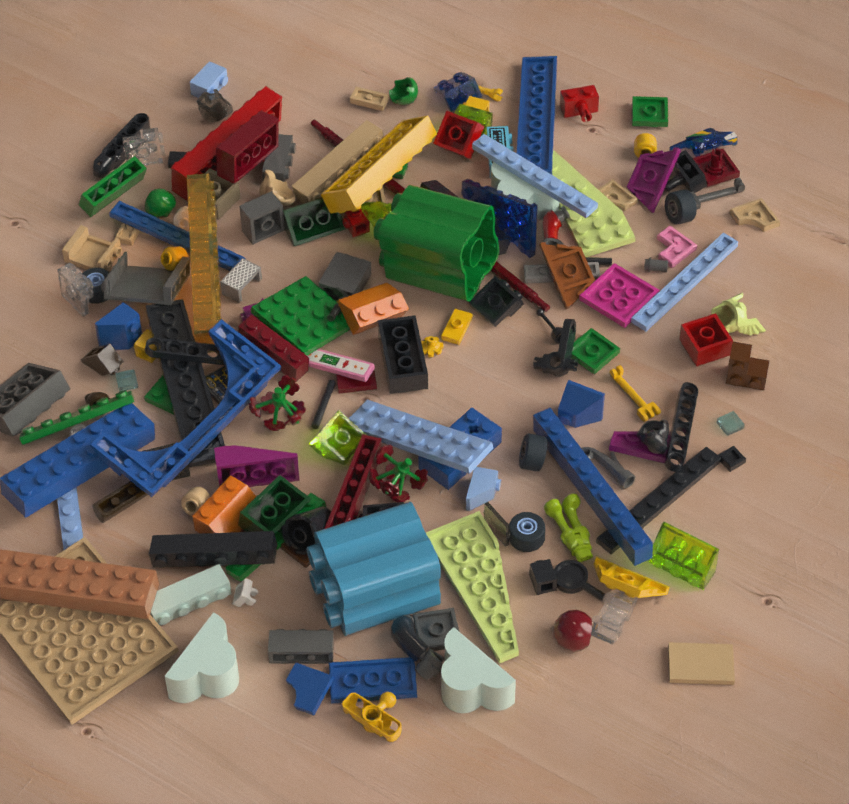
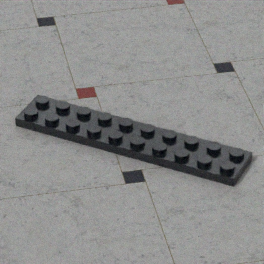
M183 299L175 300L172 305L152 304L145 306L153 338L195 342ZM176 347L168 348L173 353L179 351ZM195 349L188 350L191 355L198 354ZM159 358L182 441L214 410V405L202 363ZM221 432L188 464L189 468L216 463L214 448L225 446Z

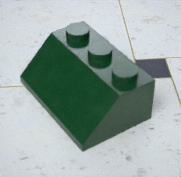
M322 197L283 210L285 231L293 246L345 230L342 223V215L338 212L330 213Z
M279 475L240 512L238 526L246 532L274 531L277 534L282 529L286 520L303 509L311 501V498Z

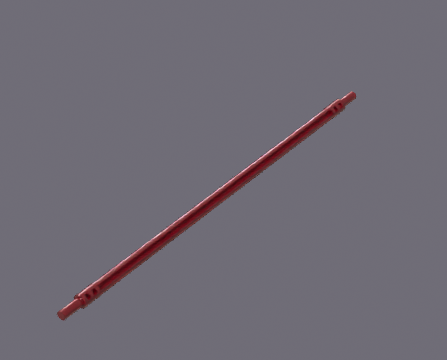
M315 119L311 121V125L321 133V136L335 147L343 141L330 128L324 127ZM393 178L383 184L395 195L397 193L402 194L405 190ZM496 261L491 269L494 274L504 279L529 302H534L545 312L550 309V305L538 297V293Z

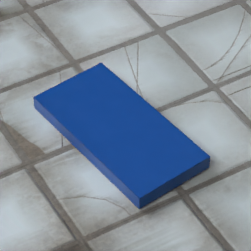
M410 657L329 663V675H332L334 678L330 686L331 704L342 703L353 692L368 701L379 700L381 694L387 691L392 692L396 699L417 698L415 661Z

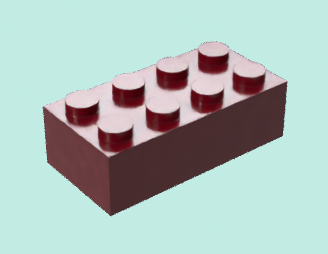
M261 110L224 142L220 143L216 147L217 176L236 184L278 148L279 119Z

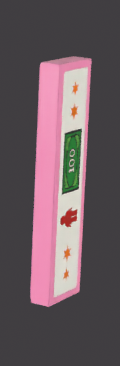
M321 349L308 355L309 367L364 382L368 380L375 369L374 363Z

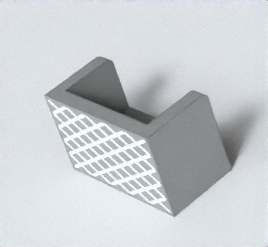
M242 258L220 281L222 294L240 303L242 301V289L252 279L257 281L262 279L261 267Z

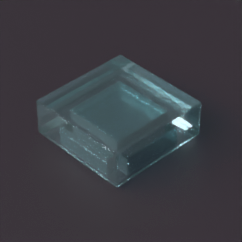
M134 369L115 373L119 392L138 388Z
M734 411L717 418V424L727 436L744 429L745 424Z

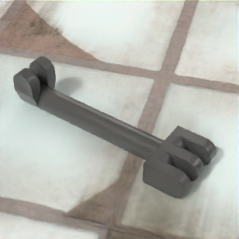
M738 177L734 180V187L696 196L694 191L691 193L695 198L697 209H700L701 202L743 192L745 185L742 183L741 178Z

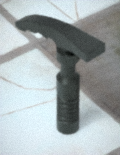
M338 286L333 292L340 299L349 296ZM338 303L335 304L327 316V319L331 322L335 320L341 311Z

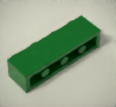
M135 156L82 193L78 205L90 217L94 216L142 181L147 168Z

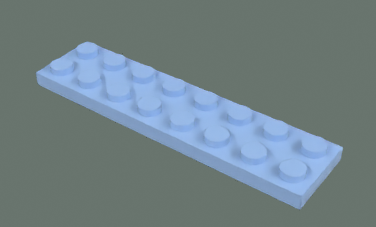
M366 400L344 423L345 430L359 435L364 434L381 438L382 443L469 474L493 449V444L490 441L370 400Z

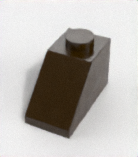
M111 344L93 348L81 359L82 363L102 376L114 375L120 370L119 366L124 362Z

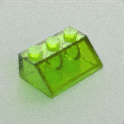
M663 522L653 543V558L649 560V563L656 568L669 572L676 578L688 582L693 587L704 590L716 572L719 549Z

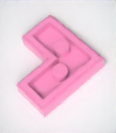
M668 226L657 235V240L667 246L665 250L658 254V259L668 260L670 268L675 267L697 250V244L671 226Z

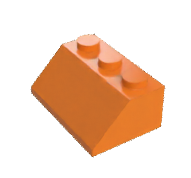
M387 282L337 301L353 335L377 327V320L402 317L409 310L402 293Z
M230 475L193 515L195 531L200 534L243 532L244 530L238 526L240 512L257 496L247 484Z

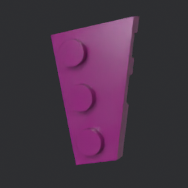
M614 431L609 444V451L665 464L666 452L659 455L650 452L647 446L637 438L638 431ZM669 432V434H668V438L666 439V440H667V447H668L670 432Z

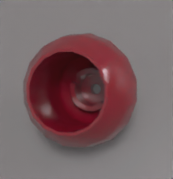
M577 609L562 613L554 624V637L557 643L563 649L571 652L582 651L589 646L592 632L591 617Z

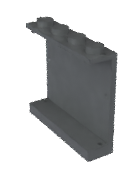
M124 252L116 265L113 266L111 272L107 274L106 279L102 281L101 289L104 292V299L172 305L191 275L190 257H182L174 271H168L162 268L128 266L127 252Z

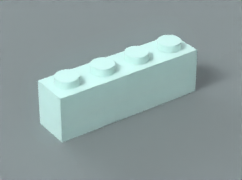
M220 564L158 590L150 615L159 625H165L175 618L185 616L191 611L204 608L214 601L226 598L231 594V587Z

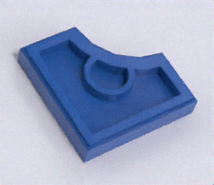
M295 663L286 679V682L296 690L294 707L300 711L315 715L334 680L333 676Z

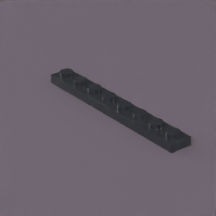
M706 446L683 465L680 471L671 475L629 512L643 529L720 464L721 457ZM608 530L597 537L596 543L611 555L620 548Z

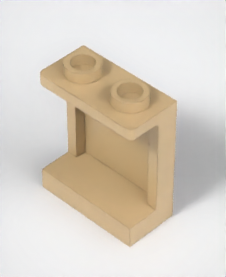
M80 225L62 249L65 263L85 270L91 268L109 270L115 259L122 252L120 239L115 238L111 243L91 236L88 233V228Z

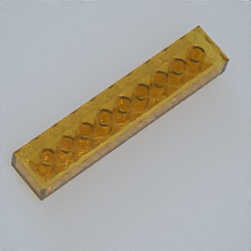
M209 174L187 175L195 342L215 344L209 335V330L222 319V307L220 300L221 289L219 284L220 272L218 267V231L214 181H210Z

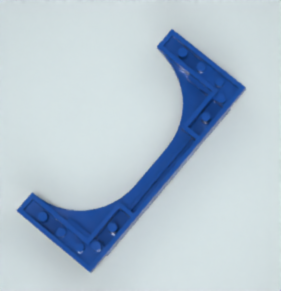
M222 319L209 330V335L225 364L228 382L227 390L220 404L186 438L179 443L176 442L171 447L148 452L125 448L106 432H103L90 444L94 452L119 476L123 474L150 497H153L162 487L165 488L251 402L250 398L256 397L267 386L268 381L281 369L280 364Z

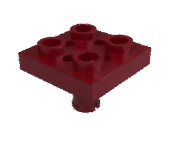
M715 148L710 153L693 158L705 174L707 187L740 177V171L723 148Z

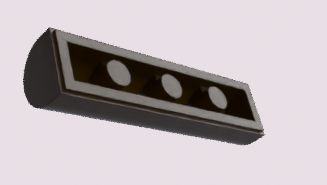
M129 481L94 503L93 510L98 519L105 523L148 494L132 481Z

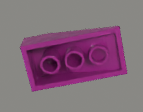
M237 445L214 448L219 487L230 475L247 484L248 487L270 485L279 475L289 482L300 481L297 453Z

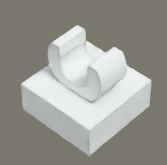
M245 578L236 587L233 605L241 607L244 603L249 606L256 603V599L251 598V596L258 594L257 589L251 588L253 581Z

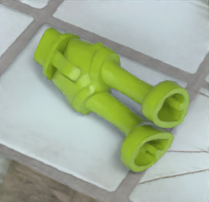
M577 494L568 495L564 498L562 506L558 499L549 500L545 503L544 510L549 517L557 522L562 532L560 535L562 543L566 545L571 551V555L575 556L578 562L592 559L590 533L585 526H582L577 516V509L581 503ZM562 509L564 513L567 515L572 528H569L568 524L566 523L562 513Z

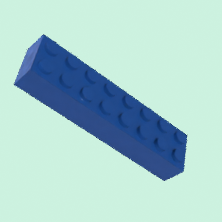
M133 403L120 407L0 477L1 494L26 518L109 468L90 447V444L103 432H106L123 447L137 451L155 440V424Z

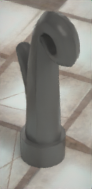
M581 448L590 460L593 458L597 460L624 488H628L634 483L635 475L623 468L614 452H611V458L594 448Z

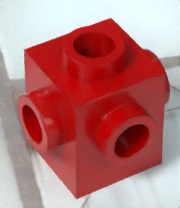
M362 207L354 212L351 210L344 212L342 223L344 228L349 230L352 237L370 232V216Z

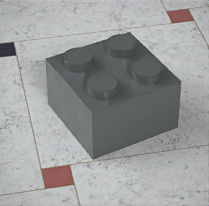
M272 191L239 206L242 232L252 245L285 230L283 205Z

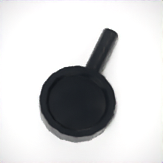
M566 560L556 565L554 571L557 577V588L560 591L574 594L585 590L597 599L604 601L607 594L588 583V571L582 563L576 560Z

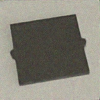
M489 502L484 503L483 514L485 521L504 546H508L509 537H511L509 534L510 525Z

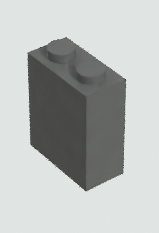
M336 252L319 281V287L336 301L340 299V297L333 293L337 286L349 296L359 293L364 289L372 274L371 262Z

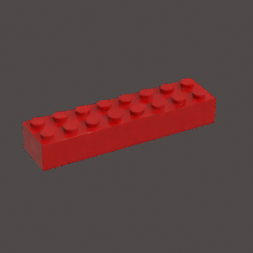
M265 86L262 90L257 91L254 97L247 100L240 109L235 110L226 121H222L220 126L211 131L203 141H199L196 147L186 152L184 157L176 161L171 167L172 191L189 202L187 190L209 168L214 171L217 170L216 147L261 110L278 118L280 122L282 96Z

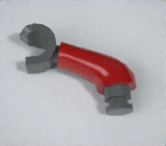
M564 206L560 207V211L558 209L556 211L549 210L543 217V242H546L547 245H564L558 239V231L562 227L561 223L565 221L564 218H570Z

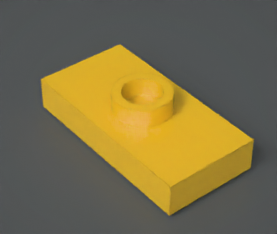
M454 309L441 335V340L460 345L473 318V314Z

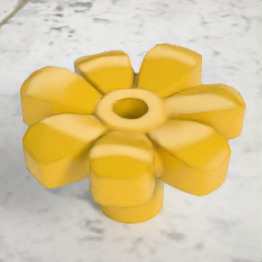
M429 336L424 338V341H421L424 355L428 353V357L433 358L434 353L436 355L442 353L444 345L442 342H439L438 337Z

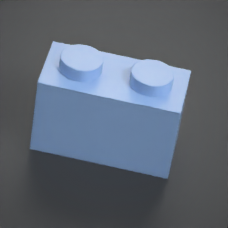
M209 61L190 81L191 95L209 102L227 84V69Z

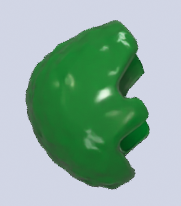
M411 77L395 80L394 88L389 90L391 101L399 105L412 104L418 95L416 81Z
M154 189L145 200V211L157 218L159 216L167 217L175 208L176 199L171 192L165 189Z

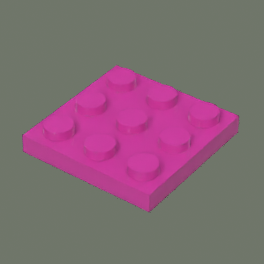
M614 263L580 295V301L625 328L631 323V317L659 293L660 290Z

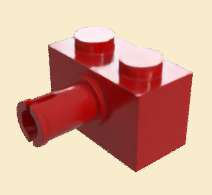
M595 85L560 91V108L564 118L580 115L582 122H586L584 117L589 122L592 119L591 113L598 112L599 95Z

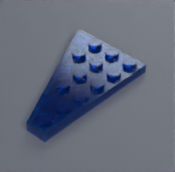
M468 178L462 181L461 194L463 198L493 206L495 225L512 238L511 242L518 247L521 253H524L529 258L535 256L538 205L536 203L529 204L526 199H520L512 194L504 195L503 191L496 190L490 186L482 187L479 182H474Z

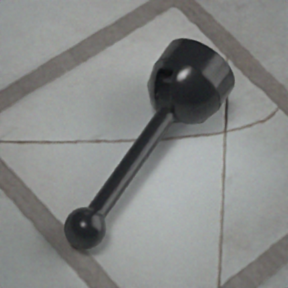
M538 309L536 311L537 315L541 316L552 329V339L555 343L560 344L562 327L555 328L545 316L544 310Z

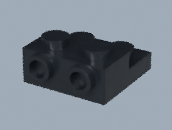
M496 276L468 302L471 307L494 327L507 315L512 317L524 305L521 300L523 296L517 290L512 291L510 285L504 279L500 281Z

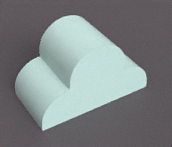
M495 162L492 163L491 198L497 204V218L502 224L513 228L523 227L529 224L533 218L543 220L544 215L551 209L553 211L559 210L560 202Z
M213 612L166 673L165 681L170 700L177 703H189L198 699L202 694L210 698H223L236 690L239 684L236 651L228 642L225 621Z
M452 628L445 637V662L441 669V697L445 706L457 713H469L481 705L493 711L505 710L515 703L516 680L456 628Z

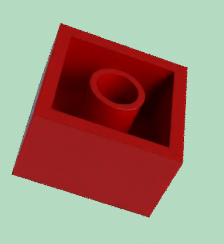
M446 110L433 144L471 160L475 151L472 149V143L480 138L484 126L476 121Z
M716 313L681 324L679 340L696 367L730 356L733 339Z

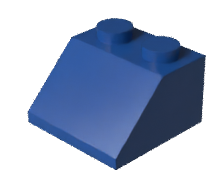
M124 302L95 323L99 347L111 344L115 350H129L142 335L139 313Z

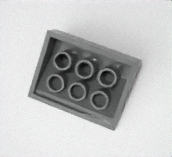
M28 362L0 385V431L11 436L18 435L26 425L34 422L37 416L50 409L54 402L62 399L65 393L71 389L62 372Z

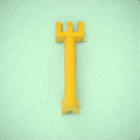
M618 365L616 370L613 368L609 371L611 377L639 406L637 415L643 422L647 421L648 417L651 419L655 414L661 413L660 408L654 401L646 404L622 377L624 370L621 365Z

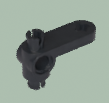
M575 319L564 320L558 352L544 354L543 357H535L534 361L537 362H533L534 369H542L543 373H550L557 377L564 376L569 371H577L578 361L577 359H571L576 334ZM557 362H560L557 367H554Z

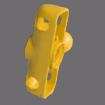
M354 692L350 693L342 702L344 713L350 714L354 720L363 725L367 732L375 733L380 737L383 736L388 742L396 741L401 734V722L383 711L385 708H392L396 704L397 699L392 692L382 693L379 699L380 702L377 705ZM358 698L364 703L361 709L356 706ZM392 721L396 722L398 725V729L396 731L390 728Z

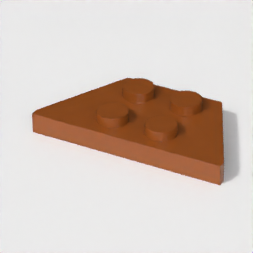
M541 242L539 247L565 309H569L580 295L594 283V276L581 247H568L562 244L555 246Z

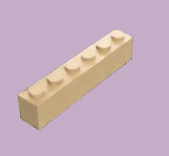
M368 120L362 123L292 185L295 198L302 203L321 198V194L384 137L383 130Z

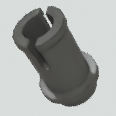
M649 257V259H645L644 270H648V272L650 270L667 272L668 260H655Z

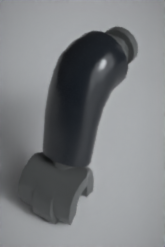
M410 615L397 617L391 625V637L394 642L414 661L418 662L420 660L416 670L423 678L428 680L433 676L436 677L440 672L444 657L430 649L415 633L414 619Z

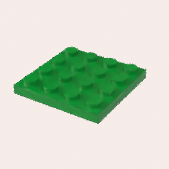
M307 276L251 307V313L307 356L350 330L342 311L339 312L334 321L331 322L327 319V316L337 302Z

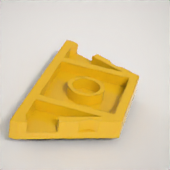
M595 557L593 563L599 581L604 583L606 587L613 590H621L625 595L632 598L668 594L670 586L600 557Z

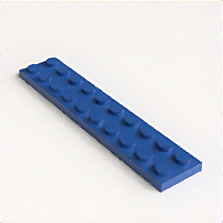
M557 56L522 57L516 153L552 175Z

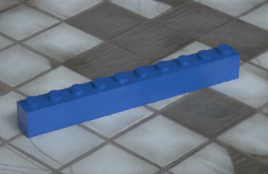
M548 408L534 414L533 431L536 435L546 437L547 450L632 564L636 566L652 559L653 542L553 410Z

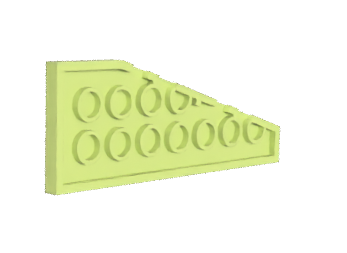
M553 150L552 175L598 203V208L587 218H584L562 203L559 205L560 210V207L564 206L568 211L570 218H564L577 246L582 248L585 257L636 242L635 235L622 210Z
M480 511L426 532L437 553L441 567L499 664L519 656L499 543Z

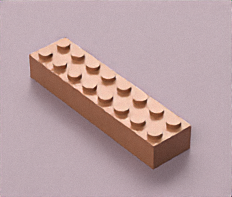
M0 549V599L149 619L160 584L156 570Z

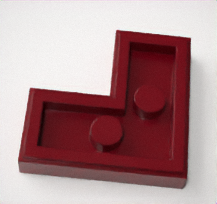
M373 370L366 382L336 374L338 394L377 390L375 370Z

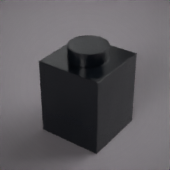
M550 559L537 560L534 563H530L529 576L536 595L557 591V577Z

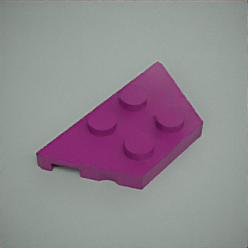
M677 147L673 148L672 151L663 152L661 150L652 154L640 155L627 184V188L651 213L655 212L681 152Z

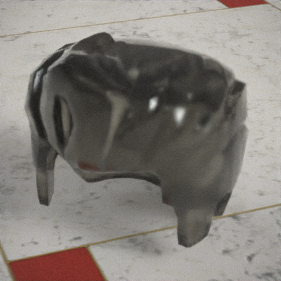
M217 89L213 90V94L203 92L197 100L198 109L202 117L210 122L220 121L233 113L232 105L227 99L223 98Z

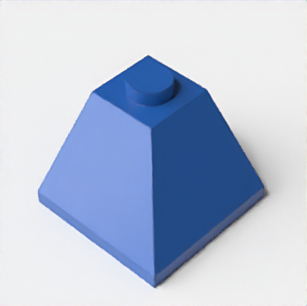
M568 380L558 407L557 417L562 424L574 428L602 421L605 393Z

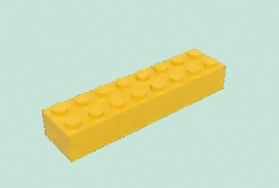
M428 115L402 120L321 194L329 212L341 214L349 210L352 212L359 210L365 201L372 198L374 192L382 189V185L385 182L390 181L395 173L403 169L402 166L409 163L415 154L420 153L425 145L431 143L432 138L437 133Z

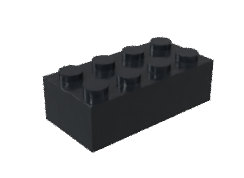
M416 315L377 320L378 337L389 393L428 389V371Z

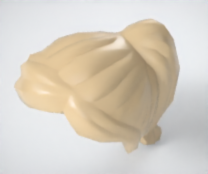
M265 170L266 176L260 185V196L272 191L283 206H290L295 201V194L288 187L287 182L276 179L273 171Z

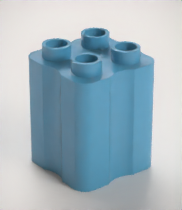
M412 502L314 532L315 545L307 547V555L313 569L309 571L310 582L316 595L324 593L327 603L323 604V610L329 627L333 628L340 625L344 636L441 604L439 579L441 578L440 562Z

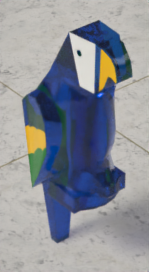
M708 128L687 136L686 140L670 146L669 150L672 151L675 147L679 149L687 148L691 149L694 156L697 157L704 153V151H710L721 146H735L738 143L735 132L715 131L714 128Z

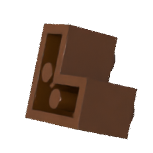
M733 341L726 384L765 390L770 360L750 357L751 344Z

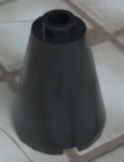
M321 506L289 517L282 527V536L286 545L296 549V553L306 555L307 547L315 545L314 532L325 529L331 510Z

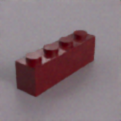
M250 315L238 326V332L281 365L280 371L290 378H295L297 382L308 372L309 357L253 315Z

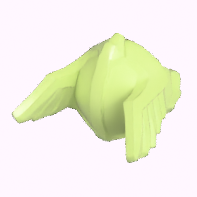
M743 292L722 301L720 305L711 310V315L717 314L728 333L739 331L751 336L752 334L758 335L766 331L757 318L747 319L745 304L738 302L743 298Z

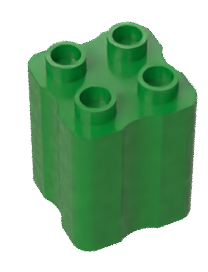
M413 185L407 186L402 194L397 193L394 196L391 212L388 213L386 218H379L374 227V238L379 240L381 249L379 265L384 267L387 279L468 302L472 300L478 291L483 278L491 271L499 255L493 206Z

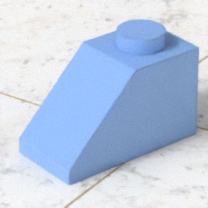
M481 467L474 469L466 496L467 511H471L494 499L496 491H500L501 479H498V470Z

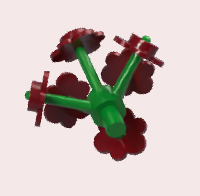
M287 375L282 376L278 382L279 387L274 389V393L269 391L265 396L261 397L262 403L257 404L255 397H251V403L248 404L251 413L255 414L258 418L261 417L260 407L262 411H268L270 414L274 413L273 418L264 420V427L271 431H279L280 429H285L287 425L292 424L294 426L299 424L302 420L301 416L306 412L303 401L298 402L294 400L290 403L286 400V394L293 396L300 389L296 379L290 378ZM282 407L288 413L287 418L289 420L285 423L277 420L278 411Z
M385 445L378 450L376 463L380 465L389 460L392 464H388L385 467L386 473L381 475L378 474L376 469L371 468L369 470L370 483L376 489H381L385 495L390 496V499L395 502L410 500L409 493L402 491L406 475L410 476L411 488L421 490L428 481V471L426 469H418L415 471V474L410 472L411 459L406 458L403 462L395 461L391 457L394 453L393 446ZM386 477V479L391 480V482H385L382 479Z

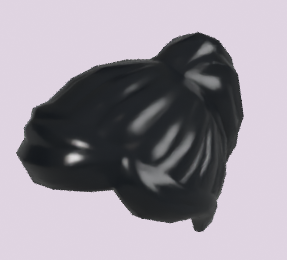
M664 419L661 421H647L637 432V438L647 446L650 452L658 455L666 452L668 448L666 439L669 434L668 421Z

